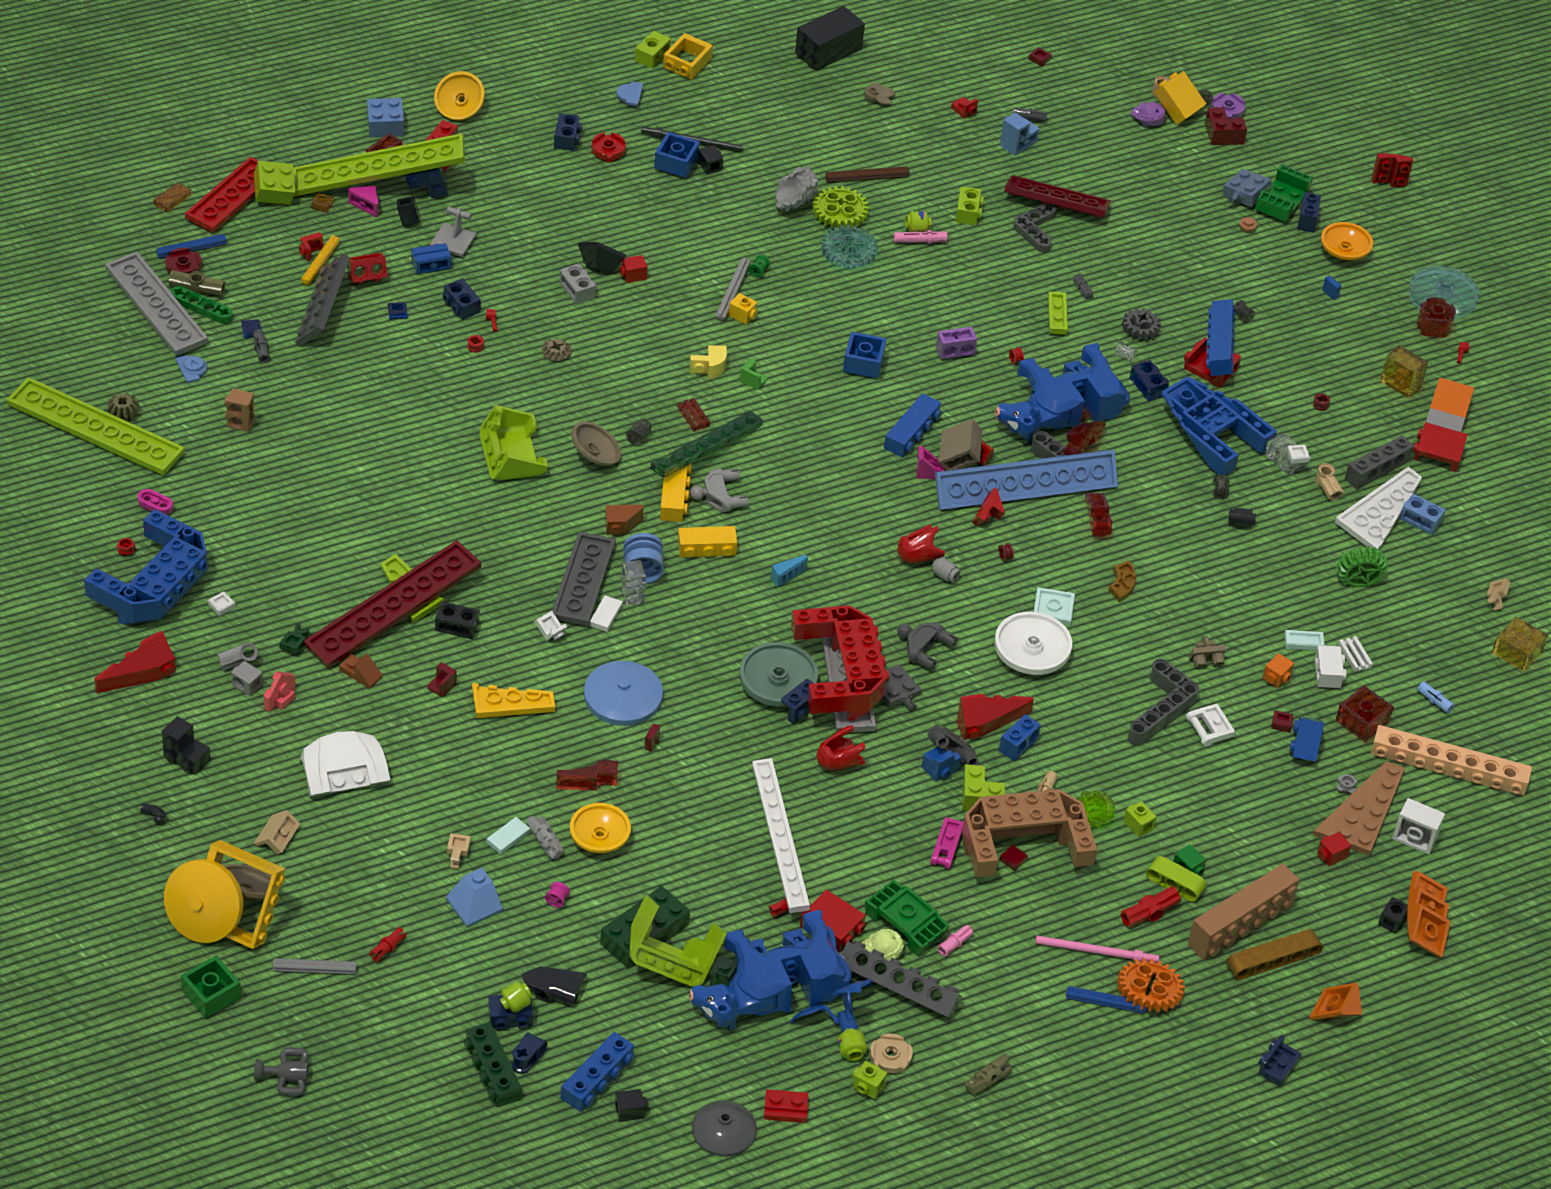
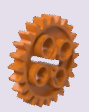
M1143 958L1142 962L1135 959L1134 964L1129 961L1127 966L1123 965L1122 970L1119 972L1117 984L1119 985L1118 990L1122 991L1121 996H1127L1126 1002L1133 1001L1132 1006L1140 1005V1010L1147 1007L1149 1012L1153 1008L1159 1013L1160 1008L1167 1011L1168 1007L1174 1009L1175 1004L1179 1005L1184 994V980L1180 979L1181 974H1175V968L1168 969L1169 964L1163 966L1161 961L1154 963V960L1151 959L1150 962H1147ZM1156 975L1155 981L1153 982L1151 987V991L1149 995L1146 996V992L1149 988L1152 976Z

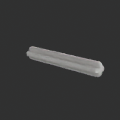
M275 958L273 960V970L356 974L357 964L352 961Z

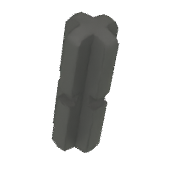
M1075 274L1073 281L1086 299L1092 298L1094 292L1082 274Z

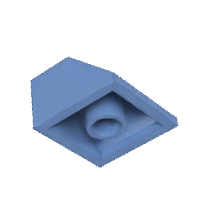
M483 868L465 875L446 896V900L467 928L503 911L493 881Z

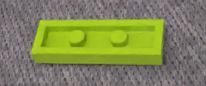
M1048 292L1049 334L1067 335L1066 293Z

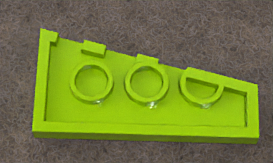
M397 554L380 563L381 569L390 584L412 570ZM439 595L410 614L409 618L414 624L441 606L443 598Z

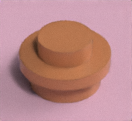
M1245 217L1240 220L1239 225L1243 232L1251 233L1256 229L1257 222L1251 217Z

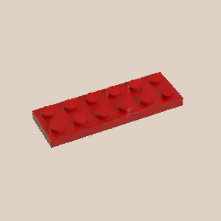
M250 156L185 213V219L214 233L255 197L254 171L259 160Z

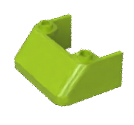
M645 895L631 924V960L641 967L689 986L701 985L727 933L716 923H712L704 941L692 938L686 942L683 950L651 938L649 935L652 930V921L659 905L649 896Z

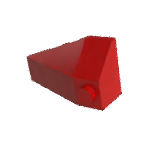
M159 631L139 643L140 647L134 652L128 651L120 663H113L95 677V691L97 694L160 680L175 672V657L164 633Z

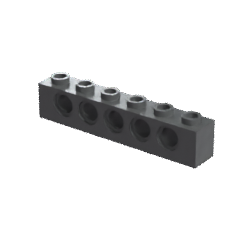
M856 940L854 943L847 941L841 955L848 963L851 971L867 979H872L874 982L952 1019L962 998V995L957 993L959 989L948 984L945 988L939 985L940 980L932 976H928L926 979L920 976L921 971L911 966L907 970L901 967L902 962L891 958L889 961L883 958V953L875 949L872 952L866 950V945ZM867 955V964L861 966L859 963L860 957ZM884 963L886 965V972L880 975L877 969L880 964ZM903 972L905 980L898 984L896 976ZM922 981L924 985L923 990L917 993L914 986L917 982ZM940 990L942 998L939 1001H934V992Z

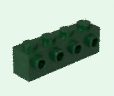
M488 1022L466 1029L464 1045L466 1050L472 1054L471 1059L474 1067L479 1068L482 1084H486L488 1087L489 1099L491 1101L494 1100L497 1108L521 1100L522 1087L491 1023Z

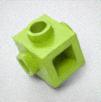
M865 1061L861 1067L858 1066L852 1075V1078H854L853 1088L861 1094H866L876 1099L886 1085L887 1072L880 1069L877 1065Z

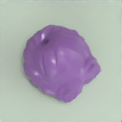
M1142 102L1133 108L1131 115L1134 119L1140 120L1145 127L1158 126L1164 122L1166 112L1162 105L1156 102Z

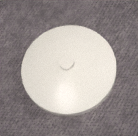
M1021 612L1011 615L1001 622L995 635V649L1000 659L1012 669L1022 673L1042 675L1054 672L1064 666L1071 655L1072 638L1069 631L1060 621L1047 614Z

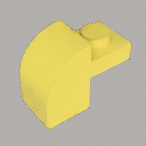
M708 345L707 356L690 355V373L708 374V379L722 375L726 368V346Z

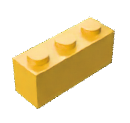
M735 526L678 528L679 557L736 556L737 537Z

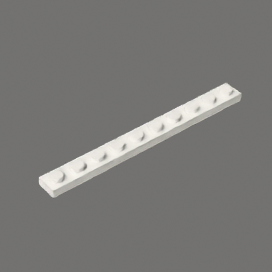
M772 758L752 761L789 913L810 910V904Z

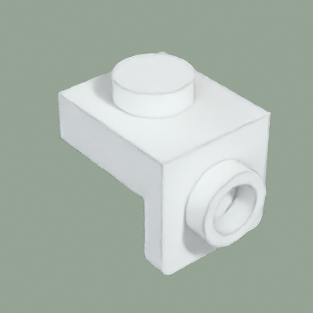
M553 611L534 621L546 641L552 638L557 640L564 635L563 631L567 628L566 624L561 626Z

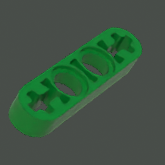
M176 286L171 289V293L182 307L221 324L232 322L233 312L230 307L182 286ZM191 300L199 301L197 303H190ZM206 307H213L214 309H212V310H206L205 308H206Z

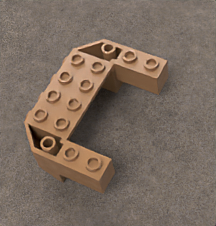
M1059 789L980 797L965 814L962 829L965 856L970 855L975 877L996 875L998 858L993 844V840L1055 833L1059 846L1068 845L1074 867L1094 865L1097 848L1083 802Z

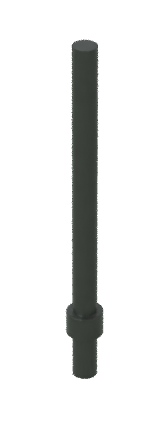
M642 126L641 133L654 135L656 138L665 137L667 132H670L658 127L654 129ZM670 132L700 141L701 145H715L717 148L742 152L743 145Z

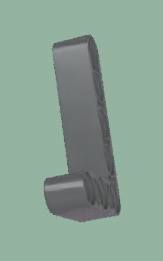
M1157 659L1153 662L1150 679L1168 695L1130 724L1127 740L1133 746L1143 745L1196 703L1199 686L1164 659Z

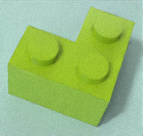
M965 764L962 783L963 811H969L980 797L1005 795V783L985 781V766Z

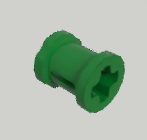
M758 255L755 263L751 264L748 270L752 276L759 278L764 274L765 268H768L771 262L767 256Z

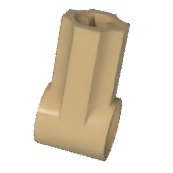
M1323 463L1318 468L1315 483L1322 487L1329 500L1337 501L1340 497H1343L1344 491L1334 476V467Z

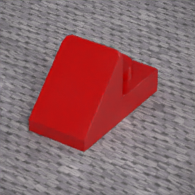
M995 487L987 494L972 521L976 526H979L982 522L986 523L991 515L996 519H1000L1005 514L998 490Z

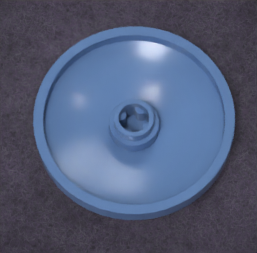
M614 661L603 664L588 676L584 686V700L588 709L600 720L613 725L630 726L642 723L654 716L662 703L663 688L659 678L652 670L635 662Z

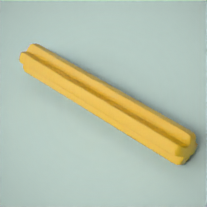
M332 235L302 276L303 284L310 285L339 244L338 236Z

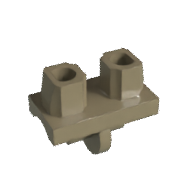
M1203 636L1201 642L1196 643V648H1192L1188 658L1193 660L1195 668L1206 667L1207 658H1211L1213 666H1222L1224 663V653L1227 650L1226 645L1216 646L1215 641H1209L1208 636Z

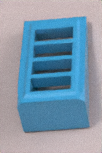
M803 555L772 565L771 579L776 587L783 585L807 569L808 556Z

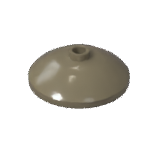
M587 421L578 422L572 428L571 437L573 444L584 458L600 466H612L618 462L621 457L620 447L607 430Z
M243 864L224 865L236 878L242 891L243 900L255 901L265 899L271 879L270 874Z

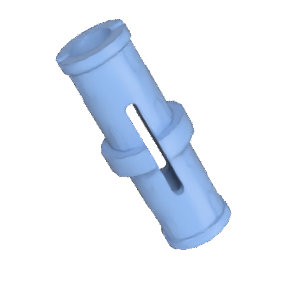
M1425 681L1418 686L1417 691L1428 698L1432 705H1437L1446 714L1452 711L1455 704L1445 698L1441 691H1436Z

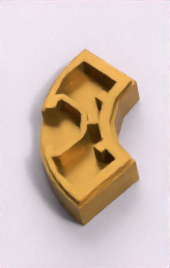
M1129 560L1113 567L1116 580L1109 585L1108 590L1118 602L1126 599L1134 589L1136 573Z

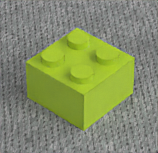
M258 161L254 171L256 202L291 205L295 194L293 164Z

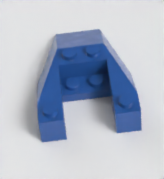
M1187 376L1162 391L1161 395L1213 471L1223 478L1236 469L1239 454L1217 437L1218 434L1228 428L1260 454L1274 446L1277 430L1236 398L1232 400L1225 397L1223 392H1214L1208 389L1207 385Z

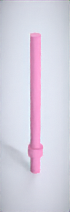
M1043 936L1036 937V944L1132 959L1133 962L1135 959L1142 962L1143 958L1147 962H1150L1151 959L1154 960V963L1159 961V955L1143 953L1141 950L1129 951Z

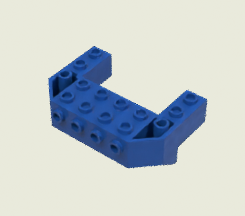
M154 509L143 520L144 536L165 547L129 584L96 568L84 580L85 595L118 613V623L120 624L162 619L208 571L207 552L202 532Z

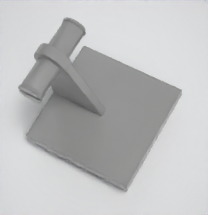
M448 206L446 213L456 217L455 224L443 223L430 246L446 243L451 254L463 257L477 235L476 232L462 228V218L470 221L472 213L465 212L462 208L456 209Z

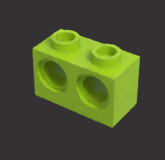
M960 187L956 223L976 225L977 218L981 219L982 208L979 207H982L984 198L980 196L981 189Z

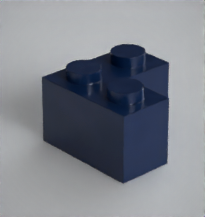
M442 167L405 174L410 190L427 186L431 198L448 195L447 179Z

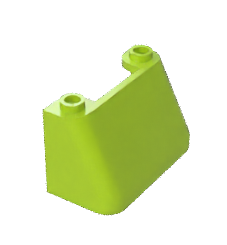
M494 405L482 423L479 434L491 479L500 481L541 476L547 471L548 462L546 458L538 457L536 459L531 441L532 434L537 430L534 414Z

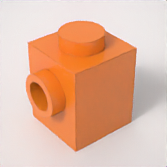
M1278 653L1265 666L1262 679L1279 688L1283 683L1286 684L1290 680L1294 662Z

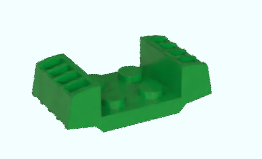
M1281 164L1277 169L1275 181L1267 191L1262 190L1258 196L1255 210L1286 222L1301 204L1304 192H1308L1312 186L1313 176L1306 175Z
M894 879L865 901L866 914L874 922L879 921L883 917L909 938L907 949L917 956L945 935L950 927L936 909L909 887L902 886Z

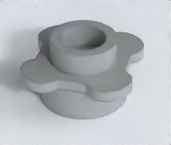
M1345 774L1338 777L1339 785L1336 787L1338 791L1349 792L1350 794L1356 791L1355 785L1357 780L1352 775Z

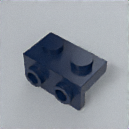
M805 679L781 698V702L789 708L787 721L793 725L799 720H803L810 712L807 700L809 684L814 683L809 679Z
M1282 1034L1278 1040L1274 1039L1268 1049L1269 1052L1267 1054L1264 1053L1258 1062L1261 1065L1258 1074L1279 1086L1282 1085L1302 1054L1284 1044L1285 1036Z

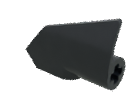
M540 966L521 974L527 987L534 989V994L539 1000L550 1002L554 998L555 1001L575 1006L580 986L587 973Z

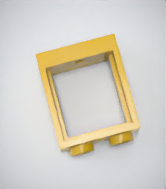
M684 33L665 52L663 68L692 80L712 59L713 45ZM683 50L697 57L690 63L676 56Z

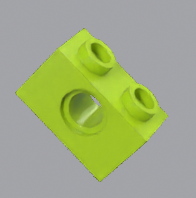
M653 31L649 36H646L641 44L636 46L635 61L653 69L670 48L671 38Z

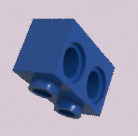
M1025 714L1001 736L999 752L1013 761L1017 760L1038 740L1041 724Z

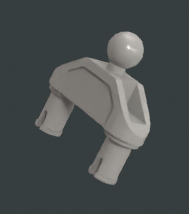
M738 468L730 470L712 469L704 480V488L694 486L690 490L692 499L700 500L705 496L707 504L720 512H729L732 508L748 507L747 495L730 497L725 487L724 481L740 480Z

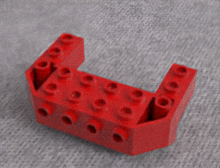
M850 605L792 610L791 629L794 640L829 637L832 650L840 649L847 681L809 684L807 700L810 713L820 714L846 711L848 721H853L869 712L885 695L886 682H889V672L884 668L886 665L885 656L881 655L882 643L881 640L877 639L878 627L874 626L873 619Z

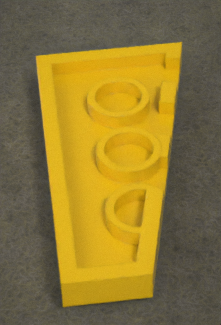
M472 683L476 718L555 712V701L552 691L533 689L519 691L514 687L499 689L495 685L480 687L479 684Z

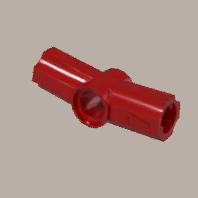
M1172 886L1154 896L1151 894L1146 895L1138 904L1121 911L1122 922L1126 927L1135 926L1146 920L1154 922L1164 914V911L1180 903L1181 897L1177 889Z

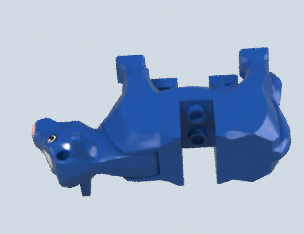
M1093 343L1085 345L1081 355L1082 361L1088 363L1090 367L1087 365L1082 366L1080 360L1065 363L1063 373L1056 377L1050 374L1048 368L1042 369L1040 365H1037L1034 358L1020 361L1017 374L1029 380L1032 387L1031 395L1027 402L999 404L995 409V419L1005 423L1013 433L1020 434L1023 438L1027 439L1028 443H1031L1033 434L1040 428H1051L1053 430L1068 426L1078 428L1083 407L1094 423H1098L1103 419H1113L1122 413L1123 406L1127 405L1130 401V395L1123 383L1112 372L1108 360L1099 350V344Z
M817 910L803 915L802 927L804 931L810 934L811 940L803 935L802 929L785 932L782 938L783 946L768 951L764 947L763 939L749 941L742 929L728 932L724 939V948L735 953L738 964L736 974L731 979L729 986L723 984L710 987L694 986L689 993V1000L691 1005L701 1009L708 1020L716 1022L719 1027H728V1030L731 1031L735 1029L736 1018L743 1014L760 1016L776 1011L791 1012L792 984L797 982L800 983L810 1006L819 1002L832 1001L840 996L841 993L834 995L831 993L847 986L852 979V973L848 963L836 949L834 931L825 925L822 911Z

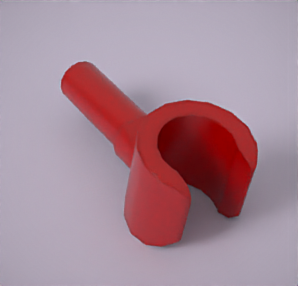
M486 309V320H491L493 332H497L496 310Z
M1469 342L1459 343L1457 349L1459 352L1458 364H1461L1463 353L1469 352Z

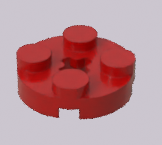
M605 132L597 134L592 140L591 152L598 158L604 159L605 162L611 163L614 159H618L625 154V139L621 135L612 132L611 135H605Z

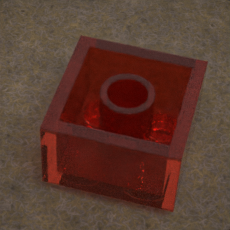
M1363 685L1339 705L1336 721L1366 742L1376 734L1378 725L1386 726L1390 722L1394 706Z

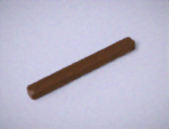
M907 166L832 171L825 173L826 182L908 177L910 172Z

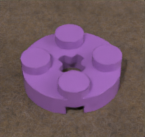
M1220 93L1213 98L1211 108L1224 107L1227 118H1240L1245 111V101L1234 93H1231V95Z

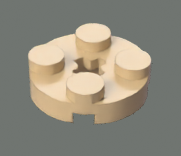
M884 1034L880 1036V1039L874 1040L871 1044V1062L887 1073H904L912 1060V1047L900 1035ZM889 1051H893V1054H895V1056H889L887 1054L889 1053Z

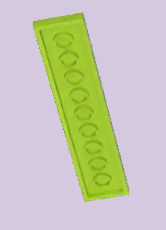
M461 133L293 167L294 196L464 163V136Z
M29 377L6 399L7 405L163 476L185 453V447Z

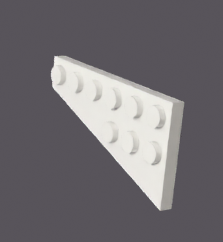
M1407 467L1338 515L1335 523L1366 547L1370 546L1371 549L1376 547L1379 550L1400 517L1403 505L1419 486L1422 476Z

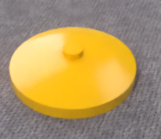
M195 859L180 865L168 878L164 890V906L170 922L179 933L195 942L211 943L226 937L237 927L243 912V896L236 878L226 867L209 859Z

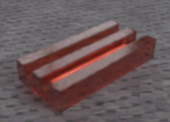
M691 398L690 401L684 400L683 404L681 402L677 403V408L693 431L710 426L709 419L694 398Z

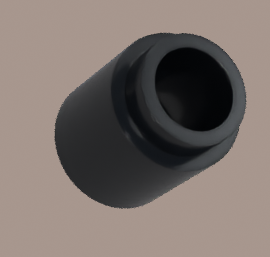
M1230 509L1228 524L1251 528V524L1255 525L1256 514L1253 513L1252 509Z

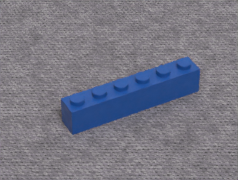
M1233 299L1212 301V306L1208 309L1209 328L1207 329L1208 348L1206 366L1207 369H1210L1211 376L1233 374L1235 333Z

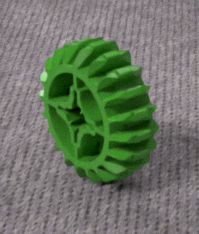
M1361 546L1358 549L1354 547L1352 551L1347 550V554H1342V557L1338 559L1336 569L1338 578L1343 582V585L1370 587L1372 584L1377 585L1378 581H1383V577L1387 576L1388 564L1381 550H1377L1376 547L1371 549L1370 546L1366 548Z

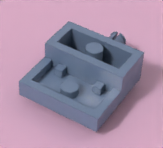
M1242 169L1223 185V197L1228 198L1230 203L1237 201L1253 207L1262 190H1266L1271 186V179Z

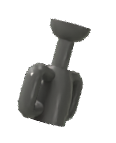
M296 1047L284 1048L280 1053L281 1064L279 1066H264L260 1059L255 1060L254 1080H259L264 1074L278 1075L277 1090L279 1094L283 1096H299L305 1091V1083H307L308 1078L307 1050ZM286 1056H301L302 1058L300 1061H288ZM288 1081L298 1083L299 1087H283V1085Z

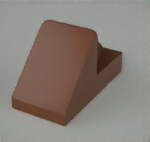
M367 653L361 659L351 654L339 665V671L369 689L382 678V673Z

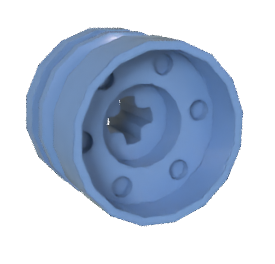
M638 533L627 538L623 545L624 574L626 578L639 584H648L658 580L663 575L664 570L663 543L661 539L649 533Z

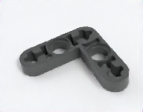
M1042 204L1014 219L1013 228L1042 253L1050 251L1052 240L1037 226L1055 217V205Z

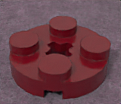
M189 248L174 249L165 258V267L168 273H171L173 270L190 274L194 271H200L202 266L200 254L196 251L195 253L191 252Z

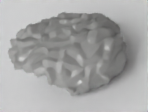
M806 166L804 169L798 167L792 174L783 176L781 180H778V189L776 190L775 197L777 201L775 205L778 209L789 211L791 208L797 209L800 205H804L812 200V197L817 192L819 181L809 166Z

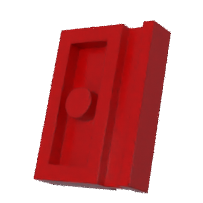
M766 1089L764 1120L807 1123L808 1093Z

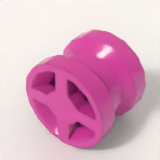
M553 882L550 886V891L545 895V900L551 906L560 908L569 896L570 889L561 882Z

